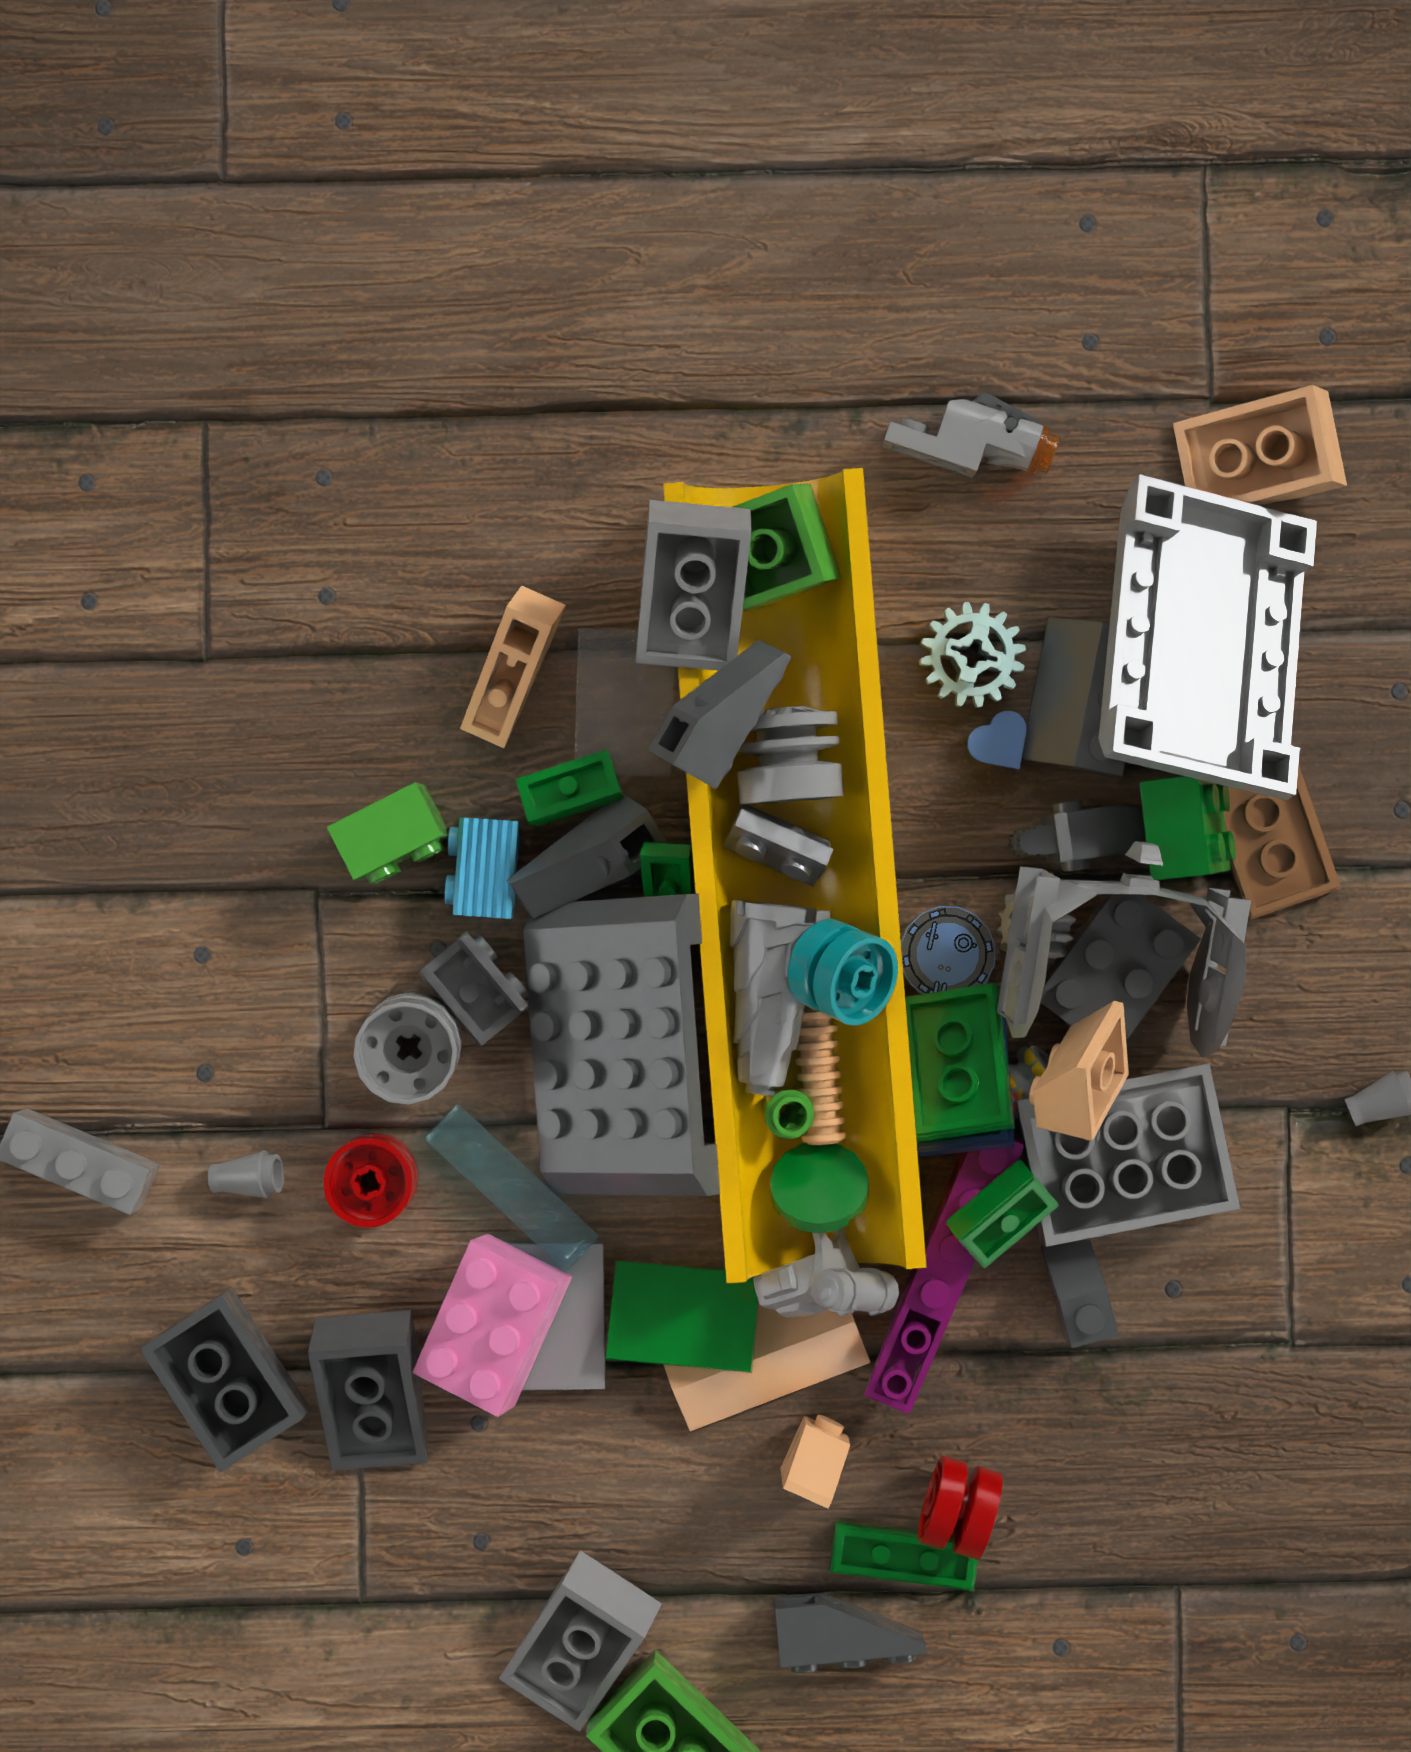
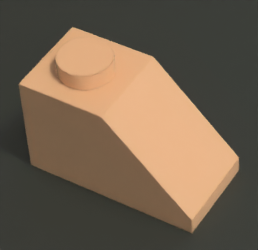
M819 1414L816 1420L807 1416L803 1417L780 1468L783 1489L829 1509L850 1447L848 1435L842 1433L844 1429L842 1424Z

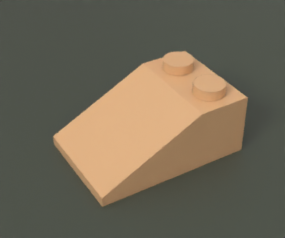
M1309 385L1173 423L1186 487L1260 506L1302 498L1347 486L1329 393L1315 385Z

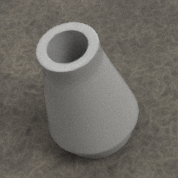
M1392 1070L1359 1093L1344 1099L1355 1126L1367 1122L1411 1115V1077L1407 1070L1397 1074Z
M262 1150L227 1162L211 1164L208 1169L209 1188L212 1193L224 1192L268 1199L272 1193H280L284 1184L282 1160L278 1154H269L266 1150Z

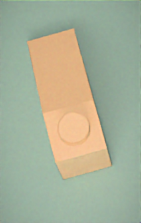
M521 585L505 609L460 727L461 730L505 748L550 647L565 609V604Z

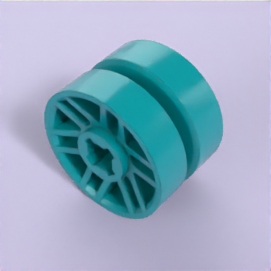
M825 919L809 927L797 941L788 964V984L792 995L801 1004L845 1024L861 1025L875 1018L891 998L897 981L898 962L894 949L886 940L839 920Z

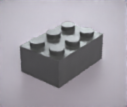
M1104 894L1073 935L1074 939L1070 940L1066 945V956L1057 957L1054 965H1051L1046 972L1040 1005L1070 1027L1113 1001L1122 1002L1124 1004L1127 1040L1198 945L1201 938L1142 894Z
M232 1287L167 1328L140 1348L147 1362L220 1473L302 1420L311 1408Z

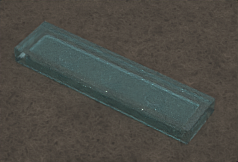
M459 1104L425 1138L432 1147L566 1272L600 1237Z

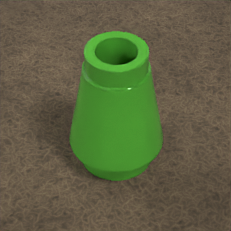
M775 1090L774 1095H766L763 1100L766 1123L776 1136L784 1139H794L803 1135L810 1128L814 1118V1109L810 1099L802 1092L797 1090ZM783 1105H786L785 1110L781 1114H778L781 1107Z

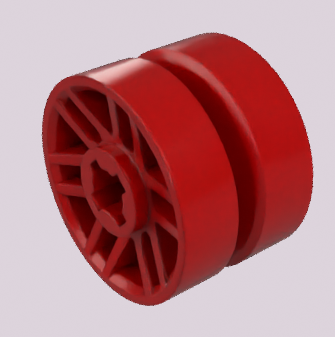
M367 1133L357 1136L340 1147L328 1161L323 1177V1189L326 1200L333 1212L351 1225L367 1228L384 1225L395 1219L413 1199L419 1179L417 1163L409 1148L393 1136L383 1133ZM369 1171L376 1172L375 1177L377 1182L380 1183L373 1188L367 1187L368 1182L365 1176H363Z
M942 1455L935 1466L925 1495L918 1526V1542L944 1549L953 1534V1553L979 1560L986 1549L996 1520L1003 1486L1002 1473L977 1466L968 1478L966 1462Z

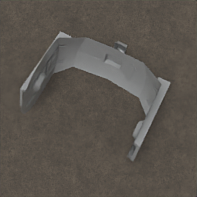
M1135 841L1125 854L1140 863L1163 865L1160 849L1153 843ZM1020 867L997 1012L1006 1018L1012 1038L1025 1037L1038 1013L1046 978L1052 923L1097 894H1145L1188 902L1206 927L1189 975L1186 1008L1190 1042L1202 1058L1216 1053L1220 1045L1226 1046L1228 1032L1245 983L1247 946L1244 940L1251 900L1229 898L1230 890L1208 888L1205 900L1201 896L1160 888L1159 881L1154 880L1151 876L1123 873L1120 881L1060 880V878L1044 869ZM1020 941L1026 944V949L1020 946ZM1219 964L1227 968V972L1219 970L1217 965Z

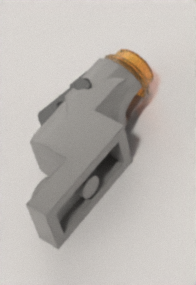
M984 392L973 401L966 399L949 401L936 436L927 434L929 427L914 420L902 418L900 424L890 421L881 447L971 478L977 472L982 457L988 458L987 464L1017 468L1034 474L1036 470L1047 474L1060 436L1049 433L1050 428L1040 425V422L1032 416Z

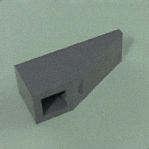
M757 640L671 708L648 751L717 789L723 777L730 771L734 758L748 733L755 727L759 714L773 689L781 682L784 670L792 656Z
M623 794L624 799L600 807L511 876L507 882L528 914L534 919L627 878L641 868L640 853L643 842L667 843L647 809Z
M824 1593L774 1597L781 1668L790 1667L792 1672L807 1673L818 1670L820 1668L819 1664L838 1662L842 1668H858L867 1665L869 1659L887 1658L889 1663L901 1664L916 1660V1655L927 1654L922 1631Z

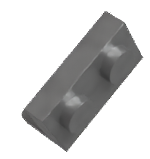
M741 805L723 845V848L735 852L746 859L758 862L810 886H814L833 851L829 840L750 805Z
M465 932L457 941L418 973L481 1047L529 1007L524 1001L528 992L511 972L504 976L492 962L497 958V955L480 935L473 939L468 932Z

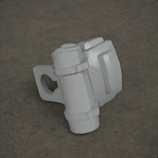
M844 1227L838 1231H833V1242L825 1233L818 1234L812 1232L816 1246L814 1255L753 1277L755 1292L760 1306L776 1310L780 1315L788 1318L813 1316L826 1309L838 1312L839 1316H844L854 1311L869 1312L870 1316H875L894 1307L899 1296V1288L894 1276L886 1271H880L877 1268L860 1269L849 1246Z

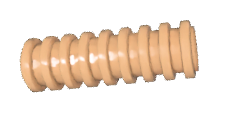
M810 1007L804 1008L799 1042L796 1049L800 1050V1057L795 1059L796 1065L801 1066V1073L797 1074V1080L802 1081L803 1087L798 1089V1091L810 1099L814 1109L813 1122L806 1131V1134L802 1135V1142L808 1145L840 1143L841 1140L846 1139V1132L840 1129V1125L845 1123L844 1116H839V1109H842L844 1105L843 1101L838 1100V1094L842 1093V1086L837 1085L836 1080L841 1077V1071L836 1070L835 1063L840 1062V1056L834 1055V1048L839 1046L838 1040L833 1039V1032L837 1031V1025L832 1024L830 1016Z

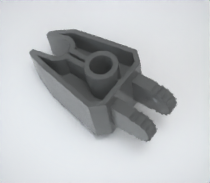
M1081 800L1052 804L1053 814L1041 816L1042 826L1021 828L1019 831L1015 830L1014 834H1010L1011 838L1008 839V846H1010V851L1013 852V855H1018V857L1046 855L1047 864L1061 863L1062 872L1091 868L1090 858L1124 854L1128 852L1135 841L1146 842L1143 810L1123 804L1083 810Z

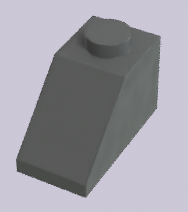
M1090 1238L1048 1247L1041 1245L1062 1332L1069 1346L1075 1348L1118 1337L1119 1333L1108 1290Z

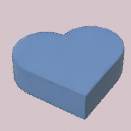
M1003 711L996 714L991 719L989 725L975 728L969 734L966 741L969 755L980 763L1018 770L1026 737V723L1014 711Z

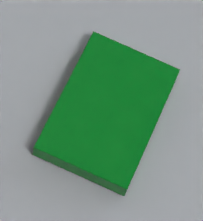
M996 983L905 997L916 1141L924 1142L1015 1128L1002 1015L997 1012L999 990Z
M616 1261L606 1359L752 1373L759 1300L755 1292L753 1277L749 1278L747 1282L727 1283L726 1271Z

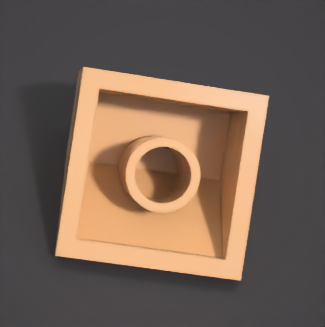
M1113 1001L1070 1026L1061 1044L1056 1043L1053 1046L1047 1068L1042 1076L1035 1077L1030 1088L1029 1102L1031 1105H1034L1036 1127L1090 1141L1094 1139L1129 1075L1124 1004L1122 1002Z

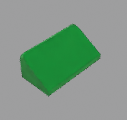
M1018 1160L946 1221V1225L959 1242L985 1269L1055 1210L1059 1204L1022 1160Z

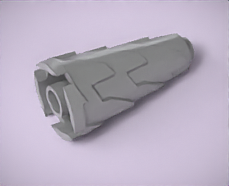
M732 900L730 910V947H733L734 992H736L733 1043H737L738 1082L746 1083L745 1092L774 1095L775 1087L784 1086L792 1051L797 1049L805 1007L804 1004H801L794 998L789 988L787 974L790 956L802 934L815 923L830 919L831 911L776 903L757 902L755 904L747 903V900Z

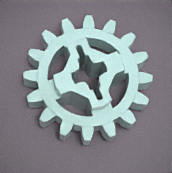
M964 602L961 607V615L956 616L954 611L947 608L943 611L946 624L942 625L933 620L928 627L935 634L934 639L923 638L920 643L922 647L930 650V655L921 658L919 665L931 666L933 670L925 679V682L927 684L940 682L942 685L938 693L940 699L947 696L950 692L956 694L955 706L961 707L967 697H972L975 708L983 706V695L986 694L994 702L1001 700V693L998 687L1003 686L1010 690L1014 689L1016 683L1009 675L1011 672H1022L1025 667L1020 662L1014 660L1015 655L1026 650L1025 645L1013 644L1012 638L1020 631L1019 627L1015 626L1006 630L1002 624L1007 617V613L1003 611L995 618L989 616L990 607L987 603L981 606L978 613H973L970 603ZM971 623L968 634L959 640L945 638L947 633L953 628ZM989 630H992L1000 639L1004 654L994 649L988 639ZM974 643L978 645L977 653L983 655L984 659L987 660L978 661L970 668L966 666L967 657L960 655L958 650H966ZM940 657L950 660L957 672L955 682L945 673ZM985 670L999 672L998 676L991 683L973 688L978 674Z

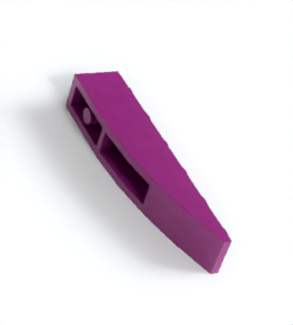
M1014 1136L1015 1147L960 1153L924 1238L927 1268H915L910 1272L864 1396L910 1415L976 1260L946 1225V1221L1014 1162L1018 1161L1024 1148L1023 1142L1018 1137Z

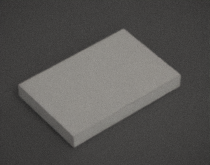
M604 1242L508 1243L573 1276L522 1390L605 1389Z

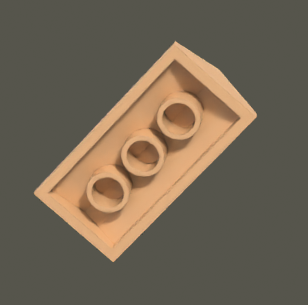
M759 1303L752 1373L664 1365L672 1391L691 1432L871 1362L852 1313L839 1316L838 1312L826 1309L813 1316L788 1318L780 1315L776 1310L760 1306Z

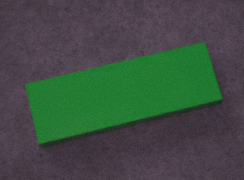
M835 1521L829 1570L830 1573L974 1591L978 1560L953 1553L952 1535L945 1548L939 1549L919 1543L917 1540L918 1531Z

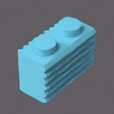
M459 817V827H450L448 855L457 856L455 876L447 875L445 904L453 905V915L514 918L516 894L507 880L517 873L521 822Z

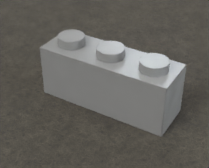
M28 1108L13 1113L0 1143V1161L129 1215L143 1207L160 1166L155 1161Z

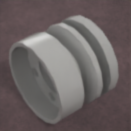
M808 706L761 710L755 727L749 732L756 733L757 742L743 743L737 752L743 755L758 756L759 766L737 772L740 805L843 797L841 764L818 760V751L839 745V737H817L816 728L838 724L837 712L821 711Z
M407 991L389 996L371 1011L356 1035L353 1057L359 1077L372 1093L388 1102L410 1105L429 1100L445 1088L459 1062L463 1037L458 1020L442 1001L426 993ZM413 1034L419 1036L421 1039L418 1044L420 1053L414 1049L409 1051L408 1054L402 1051L401 1047L404 1040L401 1035L408 1039Z

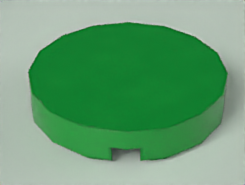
M803 1143L785 1152L774 1165L770 1179V1192L773 1207L779 1215L781 1213L783 1217L789 1220L790 1225L802 1231L819 1234L838 1231L849 1225V1220L854 1218L857 1213L858 1216L866 1207L869 1195V1180L866 1166L851 1150L836 1143L826 1145H808Z

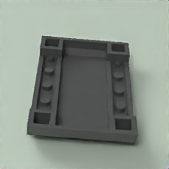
M699 893L570 902L534 919L529 916L523 932L540 1171L555 1194L712 1196L720 1194L717 1144H704L690 953V945L702 944Z

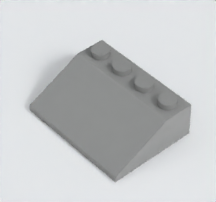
M1210 1063L1126 1079L1092 1141L1036 1127L1034 1105L1030 1104L1029 1099L1016 1101L1026 1166L1059 1204L1055 1210L1037 1224L1040 1244L1048 1247L1240 1209Z

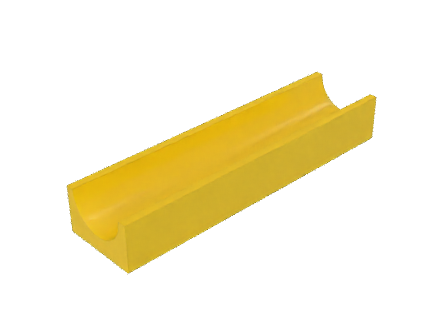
M863 468L843 469L837 474L809 481L761 487L704 488L689 486L683 482L663 484L664 501L724 507L736 506L792 484H811L842 577L836 581L758 609L742 612L737 654L738 656L759 640L792 656L784 670L781 682L773 689L762 710L808 706L821 711L837 712L838 724L816 728L817 737L838 736L840 744L818 751V760L841 764L844 796L750 805L830 841V847L833 848L832 854L815 885L810 886L792 879L783 873L723 848L737 811L741 806L739 803L737 772L759 766L758 756L737 753L730 771L723 777L717 789L686 773L696 894L699 893L702 933L700 954L727 1283L747 1282L751 1277L814 1255L816 1249L812 1232L802 1231L789 1224L787 1218L783 1217L781 1213L780 1215L773 1207L770 1192V1179L774 1165L785 1152L804 1143L802 1142V1135L794 1139H784L776 1136L769 1129L763 1111V1100L766 1095L745 1092L746 1083L738 1082L737 1043H733L736 992H734L733 947H730V910L732 900H747V903L755 904L757 902H767L831 911L830 919L839 920L859 930L882 938L894 949L898 962L897 981L892 996L883 1010L875 1018L861 1025H848L832 1018V1024L837 1025V1031L833 1032V1039L838 1040L839 1046L834 1048V1055L840 1056V1062L835 1063L836 1070L841 1071V1077L836 1079L837 1085L842 1086V1093L838 1094V1100L843 1101L844 1105L842 1109H839V1116H844L845 1123L840 1125V1129L846 1132V1139L836 1144L851 1150L866 1166L869 1180V1195L865 1209L859 1216L857 1213L854 1218L850 1219L849 1225L844 1228L849 1246L857 1263L892 1264L905 1267L906 1269L927 1268ZM678 667L680 700L718 670ZM748 733L743 743L757 742L756 733ZM800 1050L792 1051L784 1086L775 1087V1090L798 1091V1089L803 1088L802 1081L797 1080V1074L801 1073V1066L796 1065L795 1061L796 1058L800 1057ZM783 1105L781 1107L778 1114H781L785 1110L786 1105ZM833 1231L825 1232L827 1237L833 1242Z

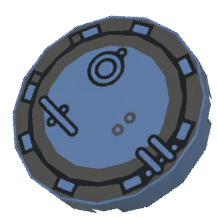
M937 906L920 913L906 926L901 938L903 974L906 980L920 994L986 984L995 966V943L989 928L976 914L957 906Z

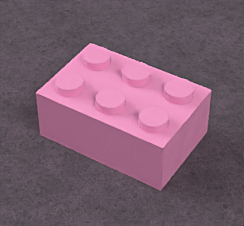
M488 1233L470 1240L412 1373L497 1417L515 1407L573 1276Z

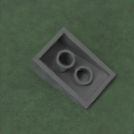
M404 1310L315 1318L308 1357L332 1471L428 1463L421 1377L412 1373L419 1358L412 1311Z

